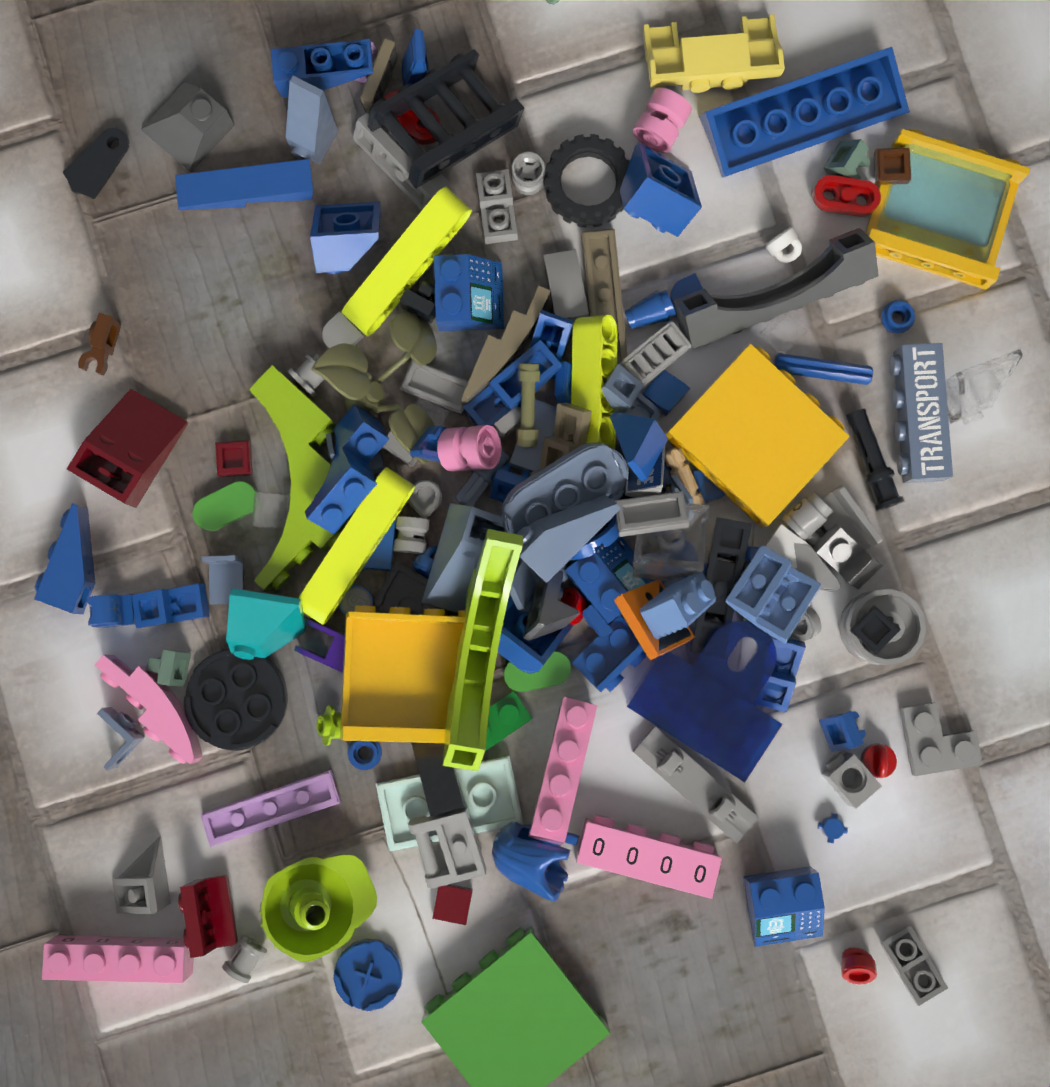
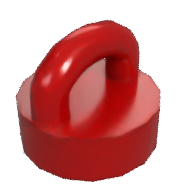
M573 587L564 589L560 602L580 611V614L569 623L570 625H576L583 619L582 614L587 608V600L580 591Z
M879 743L867 746L860 758L863 765L876 778L890 776L897 765L894 751L890 747Z
M845 949L842 952L841 975L844 980L852 984L870 983L877 977L876 962L871 954L863 949Z

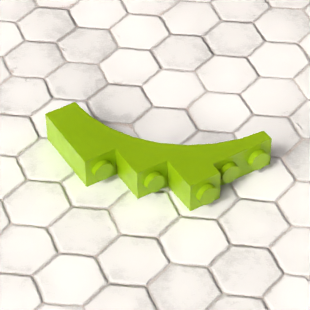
M273 365L249 389L267 409L280 432L288 456L291 478L290 505L283 534L270 560L254 579L266 591H271L273 588L275 590L280 589L289 580L290 575L288 572L296 563L302 565L313 554L314 550L311 547L314 544L324 551H327L329 547L331 548L346 526L343 523L337 532L332 534L308 520L305 515V510L318 494L331 467L314 448L317 445L323 446L327 442L326 434L331 433L333 435L334 431L332 429L336 424Z
M488 529L477 567L473 569L466 595L465 621L457 645L455 678L448 698L443 766L478 771L486 750L490 698L499 641L514 574L523 547V535Z

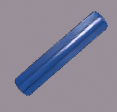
M778 353L773 362V365L778 370H785L791 375L863 385L871 383L873 378V367L868 365Z

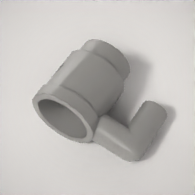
M814 491L808 498L804 497L782 518L801 539L813 547L821 539L815 531L827 521V517L833 510Z

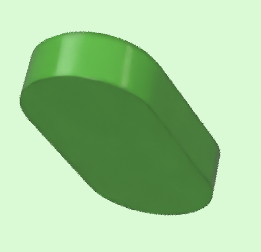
M234 482L200 499L194 505L193 519L202 529L208 531L219 530L251 514L258 505V493L254 487L246 482Z
M554 651L539 672L535 673L523 672L509 662L504 671V679L508 687L517 692L556 686L564 683L569 678L571 664L564 654Z

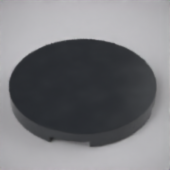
M230 649L213 653L197 665L190 677L184 697L186 717L194 732L203 741L215 747L231 751L249 749L269 739L281 725L288 703L284 678L271 660L267 657H254L251 660L241 659L231 653Z

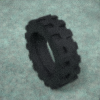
M581 134L574 136V140L570 142L568 139L560 144L558 150L555 149L552 152L550 161L545 169L544 184L548 203H551L552 210L557 215L563 216L565 222L569 224L571 222L578 223V227L586 228L587 225L592 224L593 227H598L605 221L609 223L614 220L616 215L624 210L620 188L630 160L625 158L624 150L620 146L618 148L614 146V141L609 138L603 140L596 134H590V137H584ZM592 157L600 159L610 166L615 174L616 185L609 199L597 205L586 206L575 203L566 196L561 185L562 173L569 163L578 158Z

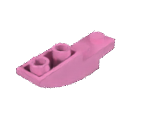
M103 655L98 660L95 666L102 671L100 677L114 688L120 686L127 692L126 699L132 705L141 710L146 708L138 721L145 726L143 732L156 742L162 740L171 748L169 750L170 755L182 764L186 762L193 764L203 757L198 737L188 722L184 707L167 685L157 684L158 675L155 672L146 671L147 666H138L133 671L115 655Z

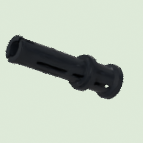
M866 408L845 415V418L867 473L864 476V482L866 485H870L876 501L875 511H881L903 503L905 500L903 496L898 494L892 478L895 475L894 470L886 466L866 413Z

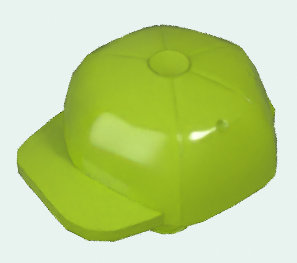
M340 854L323 859L318 857L305 858L275 873L266 882L259 911L261 914L260 926L263 927L266 938H269L274 944V948H278L281 952L303 963L314 961L345 945L351 939L354 930L365 922L377 907V893L363 862L354 855Z

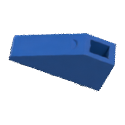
M370 39L271 49L273 82L281 97H289V83L292 76L324 91L373 73Z
M72 503L71 508L67 509L62 516L60 522L62 530L59 538L52 543L48 551L49 563L45 572L39 575L36 581L35 591L37 593L34 599L72 614L83 615L88 604L86 597L91 596L96 582L88 509Z

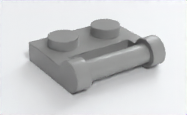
M467 807L431 817L419 816L407 823L410 834L415 835L427 872L424 877L428 888H436L486 875L487 868ZM436 830L448 867L446 870L439 868L428 833L430 831Z

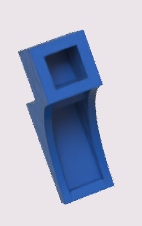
M356 404L351 407L334 428L336 437L335 457L322 487L305 510L308 520L332 534L337 532L377 485L368 464L389 440L380 420Z

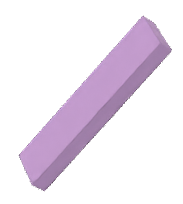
M331 769L203 812L200 816L209 845L212 847L339 804L342 800Z

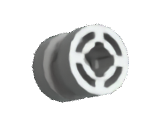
M524 152L519 154L513 161L512 181L515 189L520 194L534 195L543 188L545 164L536 153Z
M397 517L395 527L398 530V538L394 540L393 551L424 554L427 550L425 533L429 531L430 520L416 517Z

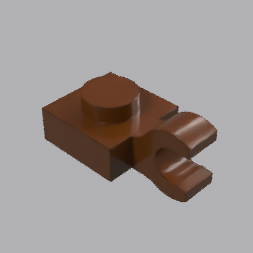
M99 313L97 320L91 324L89 329V345L92 349L82 354L78 361V367L83 371L88 370L91 361L97 360L95 372L102 376L105 375L108 369V356L113 355L122 325L112 316Z

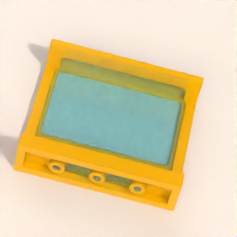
M901 129L894 139L891 148H910L911 181L908 184L879 186L881 201L870 215L865 231L875 242L876 256L986 290L998 279L1001 268L995 266L1019 183L1029 175L1031 168L1022 166L1019 161L1014 159H999L990 156L988 152L982 149H967L957 146L956 142L949 139L938 140L925 136V133L917 129Z

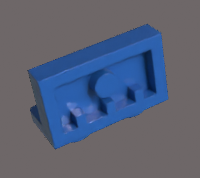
M620 615L609 625L613 630L612 633L604 639L598 636L571 662L599 692H602L605 688L611 692L624 679L620 673L629 664L635 668L647 657L628 623Z

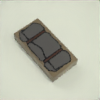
M384 39L373 63V73L369 74L360 96L364 111L369 114L371 107L383 98L399 57L396 43L388 39Z

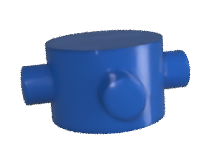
M831 813V817L825 818L822 823L818 822L817 828L821 829L822 833L828 837V843H834V839H838L843 833L847 834L848 827H844L843 823L838 820L837 813Z

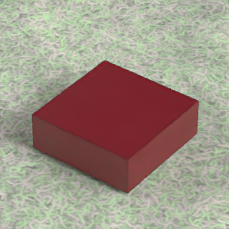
M251 441L215 443L217 476L253 475Z
M450 884L438 887L432 919L466 925L473 889Z

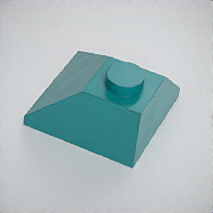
M231 588L226 641L230 652L236 657L246 660L254 659V657L266 658L305 633L307 626L300 599Z

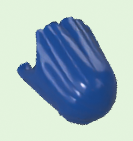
M518 822L508 823L496 834L493 840L492 858L495 866L509 880L547 900L555 902L559 899L564 889V881L566 882L568 879V874L560 865L559 860H568L571 850L560 847L561 845L528 837L531 825H521ZM567 832L565 843L577 845L580 836Z

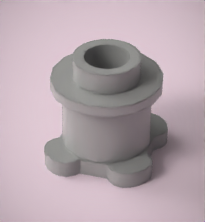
M307 354L305 356L307 359L295 372L291 368L287 372L311 396L315 397L317 393L314 390L324 378L311 369L320 356L316 354L311 358Z

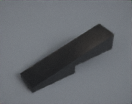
M411 742L430 817L464 807L465 801L456 769L443 766L444 743Z

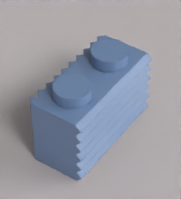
M698 572L669 585L650 602L640 608V613L653 637L660 639L667 634L670 635L672 632L675 633L677 630H682L684 627L687 628L715 603V591L712 584L706 580L704 574Z

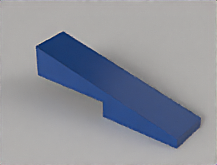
M310 159L175 175L178 210L246 207L245 203L312 200L313 194Z

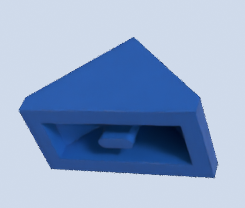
M541 310L530 348L541 340L559 362H562L572 335L574 321ZM556 373L551 378L555 379Z
M614 412L609 416L626 462L642 482L648 479L668 437L655 419Z

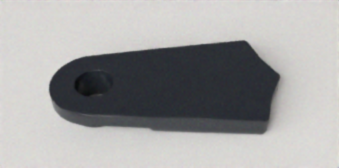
M118 128L105 130L63 171L72 192L88 196L92 199L98 196L129 149V139L122 130ZM119 140V146L116 149H111L112 142Z

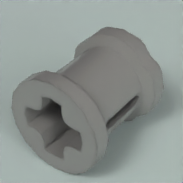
M243 935L238 941L240 945L230 961L224 962L222 968L237 981L248 983L251 979V971L260 957L263 958L266 955L267 949L253 938Z

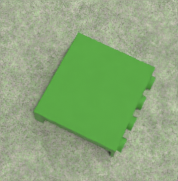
M530 926L525 931L520 927L505 940L508 945L498 953L494 949L488 952L478 962L481 967L471 975L467 971L461 974L451 984L453 989L444 997L441 994H437L424 1006L426 1011L422 1017V1024L471 1087H546L610 1034L609 1025L600 1013L597 1014L536 937L533 927Z

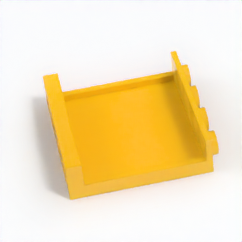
M749 344L679 421L668 430L666 436L668 437L667 441L674 448H681L689 462L701 471L719 490H722L752 521L762 528L772 523L850 436L844 431V425L837 418L831 415L828 416L819 408L820 403L814 396L809 393H803L794 385L796 381L787 371L778 370L770 362L771 357L765 350Z
M355 606V612L346 613L340 740L445 743L448 698L455 678L457 645L465 621V611H458V617L445 616V610L424 609V615L410 614L411 608L390 607L389 613H376L375 606Z

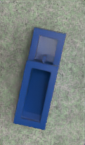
M541 340L490 381L486 389L463 407L464 413L475 426L490 425L494 427V424L513 408L521 407L522 381H518L519 363H539L540 381L535 382V393L562 368L563 365Z

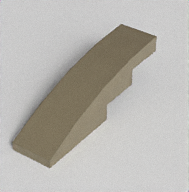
M538 285L527 314L524 315L513 310L501 340L490 335L487 336L462 395L461 404L466 405L489 386V382L498 376L515 358L531 334L551 290Z
M567 402L557 404L554 433L552 437L544 438L540 470L577 447L586 444L591 410ZM539 471L531 472L530 477Z

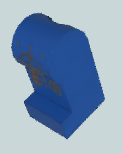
M134 594L86 597V602L90 608L88 625L98 628L136 625L131 596Z

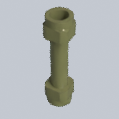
M519 363L518 381H522L521 427L516 428L517 446L535 447L538 440V429L534 428L535 382L540 381L539 363Z

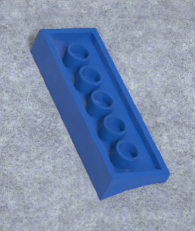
M893 47L717 107L698 116L707 134L721 177L723 178L909 113L910 111Z

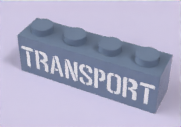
M943 343L901 345L893 352L889 361L890 373L892 376L895 375L896 388L892 391V404L898 411V421L895 423L894 434L896 441L900 442L901 455L897 457V470L899 475L903 476V483L945 481L953 477Z

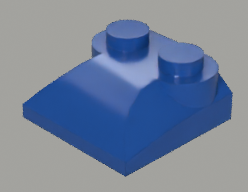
M533 595L525 609L520 610L517 609L510 596L504 616L498 653L523 672H539L574 625L568 624L560 630L532 640H526L523 638Z

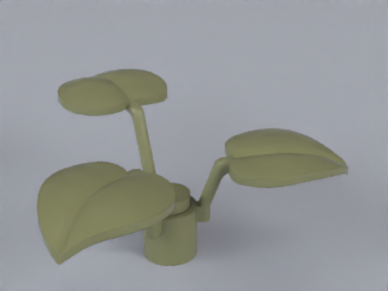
M403 312L395 316L391 321L390 334L395 345L405 353L374 381H370L372 376L367 372L368 361L364 353L348 343L337 344L326 350L316 360L311 370L322 376L336 391L345 396V403L349 410L356 404L366 412L372 410L376 415L384 411H395L389 416L391 432L401 446L410 453L427 428L434 426V423L430 416L417 405L410 404L404 409L399 404L381 405L385 393L380 384L404 364L409 357L420 366L430 363L436 355L437 344L432 329L424 319L418 317L415 313ZM414 457L415 459H417L419 462H421V463L424 464V465L427 464V463L430 461V460H426V459H421V458Z

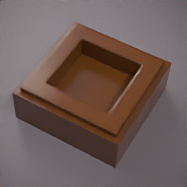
M882 148L875 150V185L908 184L911 181L910 148Z

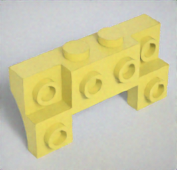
M770 14L768 18L747 20V16H744L740 21L741 33L681 38L680 45L677 22H672L671 26L649 28V24L644 25L645 59L648 62L650 88L681 85V90L701 93L710 88L723 87L725 90H735L746 85L750 79L781 77L785 66L783 48L780 45L776 29L775 14Z

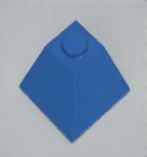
M381 201L315 206L310 239L316 273L326 272L333 275L343 271H350L379 239Z

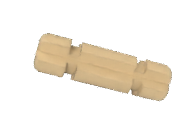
M675 447L666 451L664 460L667 467H671V476L676 474L693 497L694 511L704 506L705 501L701 492L698 493L696 491L698 486L689 465L684 463L686 458L682 449Z

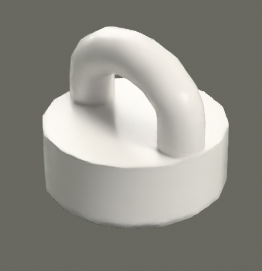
M793 227L786 228L767 242L765 246L771 256L774 255L780 262L784 263L794 261L802 251V244L798 239L799 235ZM792 244L794 247L793 251L790 254H783L781 250Z

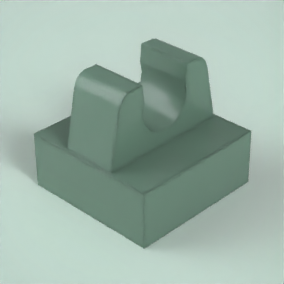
M862 139L840 141L823 169L829 175L861 179L860 175L856 172V168L869 166L870 160L866 155L869 147Z
M163 649L162 658L149 657L146 671L158 673L157 684L185 687L191 653Z

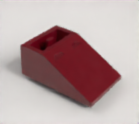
M130 389L84 439L66 469L122 503L137 508L189 422Z

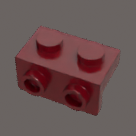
M222 875L196 879L181 886L178 904L180 911L184 913L186 928L184 929L183 937L185 946L189 948L190 958L202 957L216 948L237 944L238 937L229 877Z

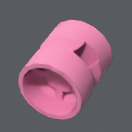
M657 88L646 105L647 112L641 114L633 128V134L639 142L660 153L670 152L679 135L678 129L683 128L690 116L692 107L680 94L666 88Z
M493 426L453 427L444 429L440 434L437 452L441 465L448 471L487 470L495 468L499 463L502 446L498 432Z

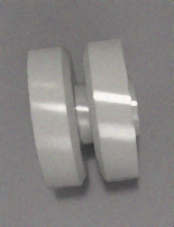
M883 589L865 592L852 599L842 611L839 629L841 640L846 649L859 661L873 665H890L902 663L916 654L924 641L926 623L924 613L914 599L901 591ZM873 605L901 629L877 655L849 631Z

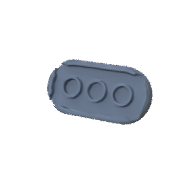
M587 443L577 447L519 483L508 493L501 509V520L505 531L517 534L522 528L530 526L538 519L602 495H606L612 501L620 500L625 491L623 488L626 481H628L629 474L624 458L619 452L603 443Z

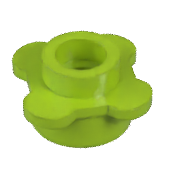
M332 705L326 707V711L318 716L316 722L317 733L319 736H322V742L325 746L331 744V739H340L341 712H335Z

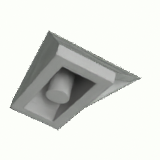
M161 836L118 878L112 879L117 913L154 914L171 904Z

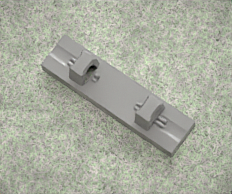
M364 114L357 119L353 140L422 211L443 187L448 188L450 182L441 174L416 189L408 180L412 159L401 149L402 146L390 131L386 133L380 127L371 132L367 127L369 114Z
M656 726L648 732L633 750L639 758L736 844L759 819L757 815ZM722 797L723 800L721 804L716 809L711 810L715 803Z

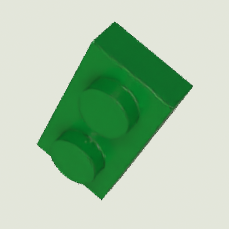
M512 691L489 707L485 751L533 719L515 691Z

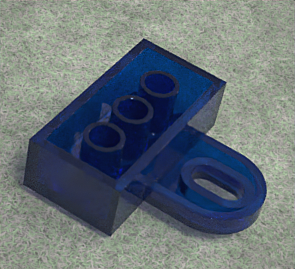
M733 621L724 624L713 633L694 664H691L673 651L653 659L626 701L627 707L741 781L746 782L783 725L776 717L753 703L774 671L777 659L775 644L768 633L751 622ZM744 637L753 638L756 643V650L745 668L740 671L731 670L728 667L727 661L737 643Z

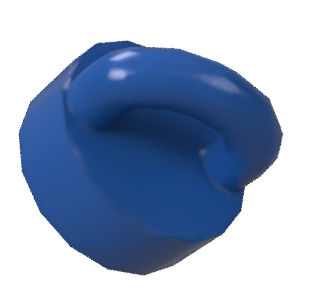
M431 546L424 554H418L412 563L413 568L427 579L429 578L434 561L431 557L436 554L438 546Z

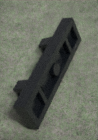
M716 517L704 575L714 588L716 601L695 620L693 629L695 638L691 640L690 652L725 658L734 609L726 603V599L742 576L752 527L751 523ZM717 558H723V559L730 560V561H733V562H728V561H723V560H717Z

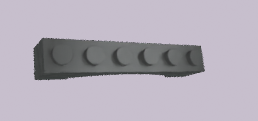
M857 228L829 239L830 246L811 264L795 275L773 286L751 293L730 296L710 295L704 288L674 300L680 330L691 343L692 349L707 346L713 341L730 334L740 333L743 329L758 323L768 322L781 314L801 309L805 305L822 298H829L835 293L850 287L862 285L866 281L879 276L875 242L861 228Z

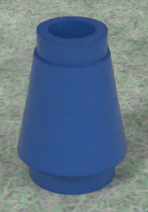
M656 290L630 307V309L624 311L631 329L667 322L669 317L676 315L667 290L662 292Z

